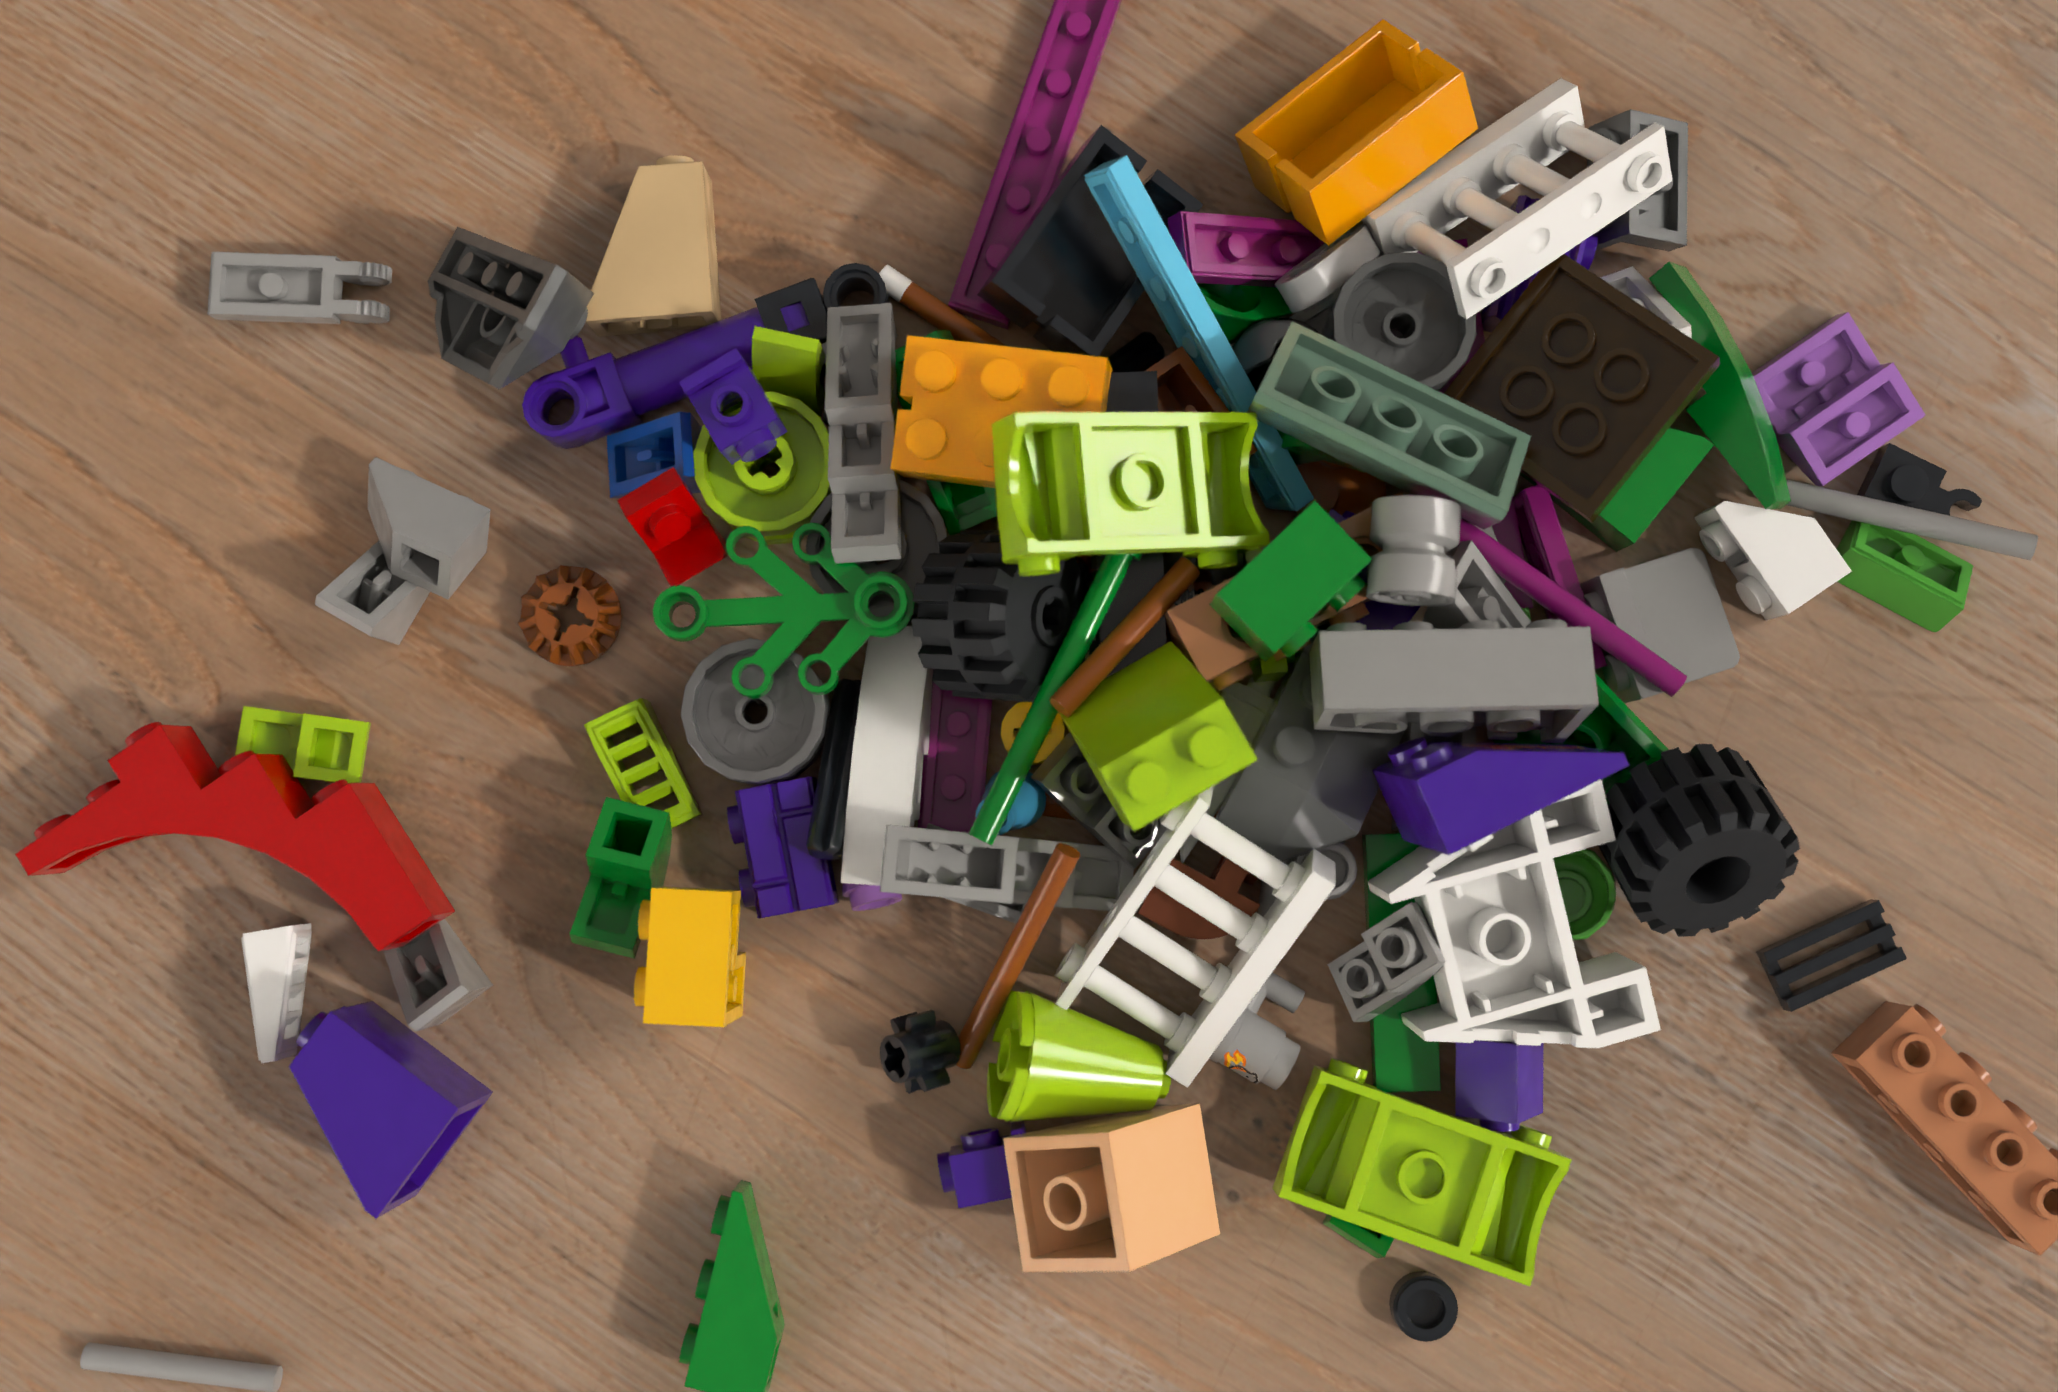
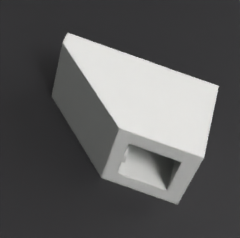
M1723 501L1694 517L1702 528L1699 535L1706 550L1716 560L1720 562L1725 561L1739 581L1736 583V590L1743 603L1752 612L1762 614L1766 621L1790 614L1852 572L1815 518L1729 501Z

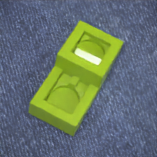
M755 326L752 336V370L764 392L774 391L799 399L821 417L825 402V389L820 378L826 354L820 341Z
M243 706L235 756L250 750L254 751L255 754H283L293 770V777L328 782L346 779L348 783H361L371 723Z

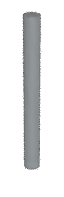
M1786 479L1791 502L1787 506L2026 560H2031L2036 550L2038 535Z

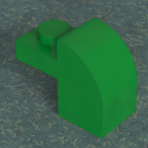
M609 797L605 798L585 855L590 877L570 931L572 943L635 959L641 942L638 935V917L642 900L651 899V888L663 886L667 872L672 842L669 812Z

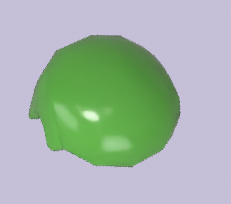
M1583 849L1553 858L1573 941L1587 939L1609 921L1616 901V884L1611 870L1596 852Z

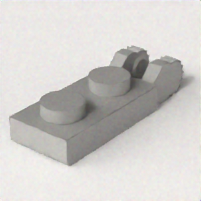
M211 252L207 314L215 320L340 324L341 320L354 323H387L390 318L389 306L374 300H342L343 281L368 286L389 285L392 283V267L375 262L341 261L336 256Z

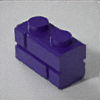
M804 777L735 791L737 805L727 807L732 841L734 844L744 843L749 867L740 869L738 873L742 900L746 908L756 906L758 919L839 903L832 860L817 859L810 856L806 845L817 786V778Z

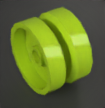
M770 391L765 393L788 432L776 439L777 444L769 453L751 462H743L740 459L731 465L720 453L705 425L702 426L693 452L695 481L707 505L733 530L741 526L756 528L764 536L767 545L792 543L795 531L803 524L810 523L824 499L832 493L828 481L829 433L822 419L801 400ZM743 401L724 411L723 415L727 417L737 415L743 407ZM776 463L780 471L775 476L769 478L762 472L767 464ZM744 537L758 542V540L753 537Z

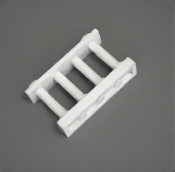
M1560 78L1445 154L1362 219L1363 224H1366L1380 250V254L1376 258L1388 253H1414L1419 251L1430 258L1443 262L1447 266L1458 314L1468 319L1672 181L1665 128L1655 122L1620 145L1585 128L1578 87ZM1569 150L1595 162L1571 179L1546 167ZM1518 184H1522L1544 196L1520 213L1495 201ZM1469 217L1493 230L1468 248L1443 235Z
M1213 786L1163 815L1160 823L1167 827L1166 831L1086 946L1083 948L1074 943L1055 973V976L1062 980L1056 1005L1067 1010L1083 986L1165 1038L1164 1045L1169 1048L1166 1075L1187 1088L1336 886L1335 862L1314 848L1301 865L1294 861L1287 865L1205 813L1211 804ZM1189 835H1192L1274 888L1272 895L1277 899L1264 917L1257 912L1249 916L1169 865ZM1153 886L1237 939L1235 946L1240 948V950L1228 967L1222 963H1218L1214 967L1134 916ZM1118 937L1201 989L1199 996L1204 1000L1192 1016L1186 1012L1178 1016L1099 966Z

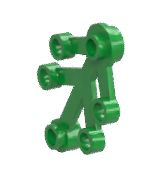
M806 523L800 526L793 535L792 546L795 554L805 564L820 565L848 592L819 594L768 548L767 542L759 530L751 526H741L734 529L727 538L726 550L729 557L737 566L755 571L781 596L704 600L693 588L678 585L664 590L657 597L653 606V618L661 632L670 639L680 642L698 638L703 634L706 627L781 624L752 657L741 659L732 670L731 679L733 686L740 694L751 699L763 697L770 691L774 681L773 674L822 621L848 620L821 654L815 653L807 656L798 668V678L801 685L811 694L825 695L837 686L840 669L871 636L880 638L891 637L900 633L909 624L914 613V601L908 584L902 578L890 572L879 571L867 574L854 562L835 564L831 551V535L829 531L818 523ZM811 533H817L825 539L823 550L816 555H808L801 550L803 538ZM743 537H753L758 540L759 549L751 558H741L736 555V544ZM880 594L888 595L894 601L892 612L885 617H877L869 610L870 601ZM684 604L693 606L695 609L694 621L687 627L675 626L672 620L674 610ZM825 663L830 667L831 676L827 683L821 686H813L807 681L806 675L811 665ZM750 666H757L764 671L765 676L762 685L753 690L744 688L741 684L743 671Z

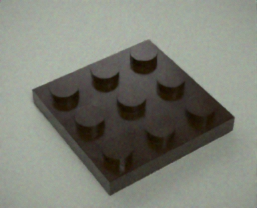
M1563 254L1539 271L1444 394L1530 435L1531 438L1520 472L1593 523L1719 367L1720 359L1719 356Z

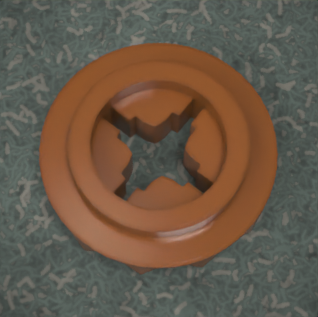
M560 565L557 569L536 576L535 582L528 592L521 596V618L518 624L528 642V647L540 657L553 664L580 666L590 663L608 651L619 633L622 614L618 596L606 579L586 567ZM576 597L579 599L577 610L585 614V618L594 621L591 627L583 623L581 626L571 624L567 628L566 633H562L559 631L561 621L546 609L548 605L554 607L556 605L567 606L571 599Z

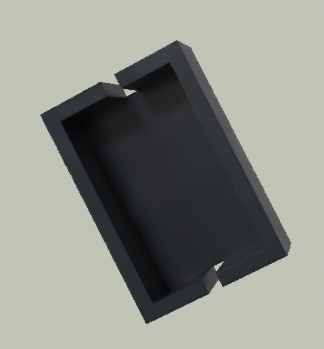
M1102 125L1079 148L977 294L1022 329L1031 322L1040 326L1033 337L1053 352L1099 357L1145 290L1086 184L1084 175L1102 163L1126 155L1138 174L1147 160ZM1159 169L1142 182L1168 232L1169 217L1180 211L1199 212L1204 205Z

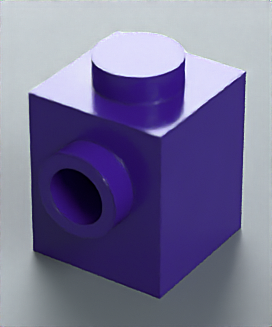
M1474 1040L1473 1043L1456 1042L1455 1116L1480 1119V1126L1492 1131L1509 1132L1519 1130L1521 1122L1543 1113V1043H1541V1046L1516 1045L1513 1042Z

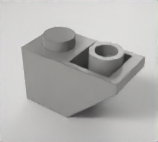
M377 457L370 462L367 509L390 573L449 600L487 552L491 509Z

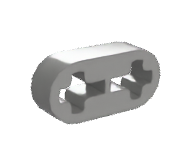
M1360 224L1352 227L1329 246L1326 243L1320 246L1277 280L1275 285L1290 312H1299L1318 303L1336 291L1364 263L1374 260L1379 256L1380 250L1366 224Z

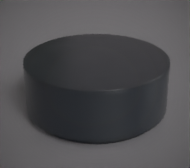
M1426 1271L1412 1272L1403 1276L1392 1289L1389 1300L1391 1315L1398 1327L1410 1338L1423 1342L1435 1341L1445 1336L1454 1326L1458 1315L1457 1299L1452 1289L1439 1276Z

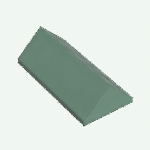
M1293 321L1247 411L1256 412L1258 421L1411 495L1437 497L1459 503L1461 506V519L1482 529L1501 522L1507 514L1531 438L1530 435Z

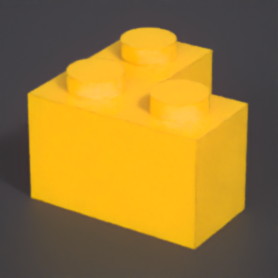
M662 886L651 888V899L642 900L638 917V935L640 940H648L646 967L639 966L636 971L634 1003L635 1006L644 1007L643 1023L725 1027L742 1017L746 952H737L741 890Z

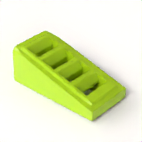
M643 698L636 699L584 724L593 747L621 801L646 806L674 792L680 803L663 810L670 814L672 829L702 815L649 700ZM637 723L640 724L644 733L615 746L611 738L612 735ZM651 746L655 757L626 770L622 759ZM663 769L668 780L637 794L633 783Z

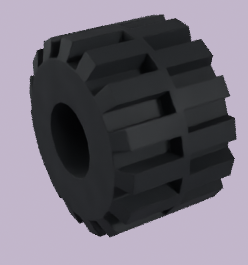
M961 530L960 535H948L939 542V553H929L922 566L926 576L924 583H916L913 601L919 603L918 618L912 619L913 637H921L922 647L918 652V656L923 668L934 669L932 681L941 690H952V696L1033 702L1088 592L1087 585L1091 577L1086 563H1077V556L1061 560V571L1058 573L1040 576H1020L1018 564L1003 563L999 530Z
M1695 744L1690 752L1682 753L1679 747L1661 752L1660 760L1650 765H1647L1645 761L1641 762L1629 770L1632 776L1625 783H1615L1605 795L1610 803L1608 804V809L1616 840L1598 846L1640 922L1647 921L1651 930L1661 934L1674 929L1678 937L1695 936L1701 929L1707 928L1713 933L1729 928V922L1743 917L1745 920L1761 911L1758 906L1768 899H1775L1785 888L1781 880L1793 875L1799 861L1794 855L1800 849L1797 835L1749 760L1744 761L1740 753L1731 748L1725 747L1717 752L1712 744Z

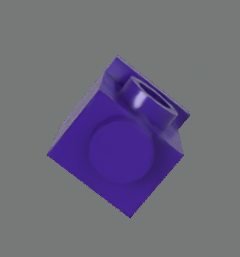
M737 348L679 381L720 453L731 465L739 460L751 462L763 457L776 446V439L788 432L751 367ZM743 401V407L737 415L731 417L723 415L724 411Z
M1024 1121L1011 1122V1135L1000 1137L998 1128H985L962 1134L960 1136L962 1145L952 1146L950 1151L937 1154L944 1193L955 1191L958 1208L1012 1198L1003 1138L1026 1133Z

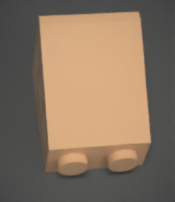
M1200 1103L1154 1106L1151 1110L1116 1113L1003 1138L1023 1272H1130L1220 1235Z

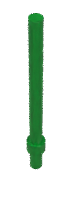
M1143 553L1105 555L968 833L969 835L989 845H993L1058 713L1049 699L1082 664L1132 561H1140Z

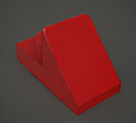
M674 467L617 500L626 519L653 553L671 587L684 583L728 556L724 538Z

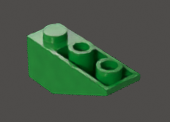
M741 1180L732 1190L731 1197L721 1195L711 1227V1234L721 1236L715 1261L705 1259L695 1292V1298L705 1300L700 1324L689 1323L679 1357V1363L689 1365L684 1387L704 1392H768L785 1327L751 1182Z

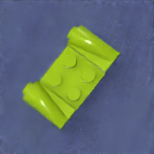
M1014 412L991 424L1002 560L1005 564H1018L1020 576H1040L1058 573L1061 571V560L1077 555L1183 552V557L1198 559V569H1220L1238 565L1237 554L1270 544L1269 531L1264 527L1256 513L1249 486L1250 450L1258 426L1256 412Z
M1331 1058L1328 1069L1314 1065L1272 1188L1277 1196L1530 1287L1534 1276L1537 1245L1544 1218L1559 1184L1568 1173L1572 1161L1570 1158L1549 1148L1552 1136L1521 1124L1519 1130L1512 1131L1511 1134L1492 1131L1480 1125L1381 1091L1365 1083L1368 1074L1367 1070L1338 1059Z

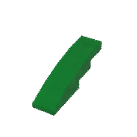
M1669 261L1653 274L1649 280L1674 309L1691 325L1692 339L1719 356L1720 359L1719 367L1702 386L1706 394L1686 410L1764 508L1781 509L1791 502L1777 438L1754 376L1723 318L1688 269Z

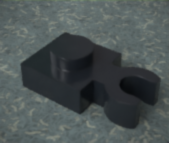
M1891 443L1879 448L1857 493L1860 496L1949 516L1952 505L1970 511L1980 507L1982 502L1981 498L1970 490L1954 489L1948 492L1940 488V484L1947 472L1946 470Z

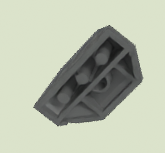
M460 227L456 228L428 280L430 296L437 300L435 325L441 359L499 390L563 351L567 342L577 336L582 330L588 316L587 306L594 295L592 291L558 265Z
M1321 626L1317 627L1318 631L1310 638L1311 644L1295 653V660L1293 663H1290L1288 672L1285 674L1250 746L1258 760L1238 771L1215 818L1282 862L1309 854L1313 848L1320 850L1354 838L1359 833L1379 789L1372 770L1391 761L1388 752L1399 745L1405 732L1404 730L1395 734L1314 729L1309 652L1318 632L1326 631Z

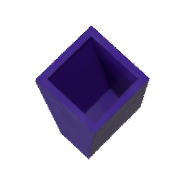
M374 1001L349 1007L343 1006L340 1009L330 1011L328 1014L324 1011L318 1013L297 1038L296 1043L302 1049L289 1065L363 1208L375 1219L419 1193L493 1093L492 1090Z

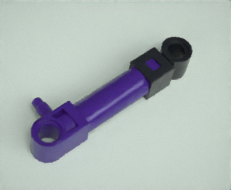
M858 263L843 265L833 271L827 279L823 295L820 293L816 280L810 278L756 298L757 307L617 359L611 352L589 359L583 340L577 335L570 339L564 350L560 352L566 369L540 377L525 392L522 403L524 417L532 429L556 447L570 449L583 446L597 439L643 423L641 415L689 398L683 391L679 381L737 348L752 369V336L755 326L818 339L821 344L826 343L828 308L842 307V302L846 296L855 291H864L874 297L873 304L890 303L885 283L879 273L867 265ZM562 399L574 400L575 409L569 421L561 425H550L548 416L552 406Z

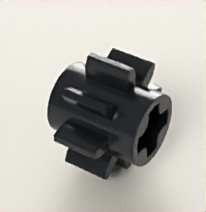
M933 1010L922 1013L914 1012L891 1019V1027L895 1034L886 1036L880 1045V1059L886 1075L895 1083L905 1082L907 1093L919 1090L926 1092L950 1084V1077L946 1069L954 1067L958 1063L961 1054L960 1041L954 1028L944 1020L936 1021Z

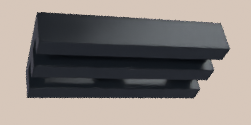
M1870 899L1756 951L1783 1010L1792 1012L1907 959L1902 947H1897L1892 937L1896 934L1891 924L1885 923L1881 913L1885 911L1879 900ZM1866 921L1869 931L1781 970L1778 960ZM1877 944L1878 952L1791 991L1788 984Z

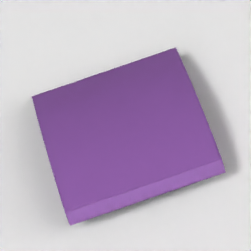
M1849 312L1835 315L1752 372L1779 446L1816 486H1824L1926 416L1893 362L1882 365L1879 363Z

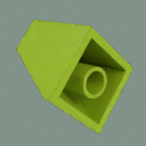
M1172 641L1104 679L1070 717H1066L1059 712L1120 820L1134 831L1258 760L1223 698Z

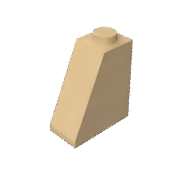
M675 155L659 158L656 161V165L638 167L591 289L594 295L587 306L588 316L586 323L598 337L698 329L721 320L712 181L703 162H694L690 157Z

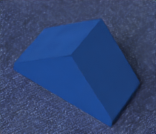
M679 411L606 436L610 498H622L672 467L676 469L692 493H701L695 481L693 452L702 426L690 412Z

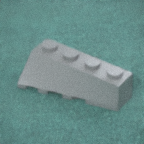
M1559 619L1535 621L1528 624L1526 628H1500L1498 622L1491 620L1468 622L1460 626L1459 629H1434L1433 624L1423 621L1402 623L1395 626L1393 630H1367V627L1361 623H1339L1328 627L1326 631H1319L1309 652L1314 729L1395 734L1404 731L1407 728V722L1420 723L1421 731L1427 733L1428 736L1452 737L1474 726L1487 727L1488 739L1512 741L1518 737L1517 733L1535 729L1540 730L1541 742L1563 743L1599 705L1590 627H1567V623Z

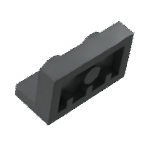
M1630 109L1589 127V130L1622 145L1655 122L1664 126L1672 181L1593 234V236L1598 237L1597 250L1620 242L1664 251H1672L1687 246V122ZM1587 159V167L1595 163Z

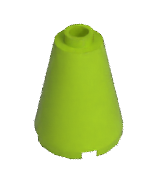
M1010 992L999 1013L992 1039L993 1042H1000L997 1063L989 1062L987 1103L991 1117L1002 1119L1006 1122L1147 1111L1155 1106L1158 1099H1165L1169 1092L1171 1077L1166 1075L1168 1060L1163 1059V1052L1160 1046L1070 1008L1065 1010L1056 1005L1055 1002L1032 992Z

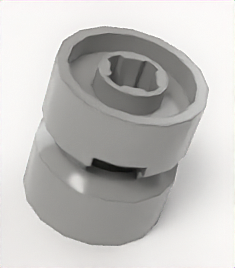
M1417 495L1389 496L1373 501L1370 540L1379 546L1382 551L1371 556L1372 560L1367 572V598L1382 603L1408 606H1439L1452 604L1456 601L1458 570L1455 568V560L1447 556L1445 552L1459 544L1461 506L1459 503L1443 498Z

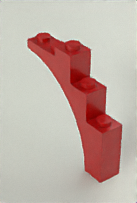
M154 722L131 733L125 739L128 747L107 760L118 779L109 781L91 791L86 796L89 804L72 816L70 814L61 815L41 825L34 831V836L37 840L15 854L28 876L60 874L67 872L105 850L150 836L184 834L219 838L265 853L308 877L349 913L378 952L405 946L455 912L375 783H348L346 779H342L321 789L310 799L298 778L293 777V770L283 754H255L252 750L245 751L230 758L217 768L192 726L162 725L161 722Z

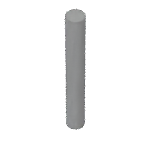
M91 1342L87 1343L84 1347L80 1359V1366L85 1370L263 1392H277L283 1376L282 1366Z

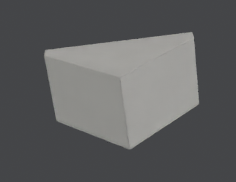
M378 541L316 595L315 605L371 637L399 645L430 591L391 574Z
M445 919L405 946L384 950L407 1025L415 1032L444 1023L493 986L492 982Z

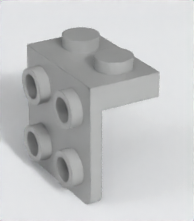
M1689 548L1627 569L1620 568L1580 584L1589 607L1687 675L1685 683L1731 669L1739 662L1740 654L1705 554L1698 548ZM1602 649L1607 666L1602 667L1605 680L1609 688L1624 703L1663 693L1662 690Z

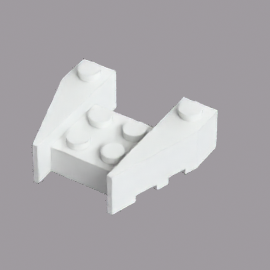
M1602 780L1451 855L1420 846L1368 881L1370 891L1391 904L1410 898L1415 899V903L1419 904L1446 961L1433 975L1440 1003L1401 1014L1403 1024L1423 1040L1473 1043L1474 1040L1513 1042L1516 1045L1541 1046V1043L1571 1044L1581 1048H1601L1661 1030L1645 966L1617 952L1578 963L1553 860L1555 857L1616 840Z

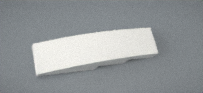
M907 625L904 630L891 637L880 638L871 636L868 639L852 749L841 883L880 886L886 825L914 827V820H919L923 755H928L933 669L923 668L918 656V652L922 647L921 637H913V626Z

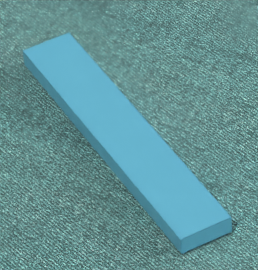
M1128 156L1102 163L1085 174L1086 179L1084 180L1177 348L1182 346L1230 412H1247L1256 395V391ZM1257 420L1258 426L1252 443L1258 451L1249 459V478L1266 508L1298 511L1314 500V497L1288 450L1281 448L1282 439L1278 431Z

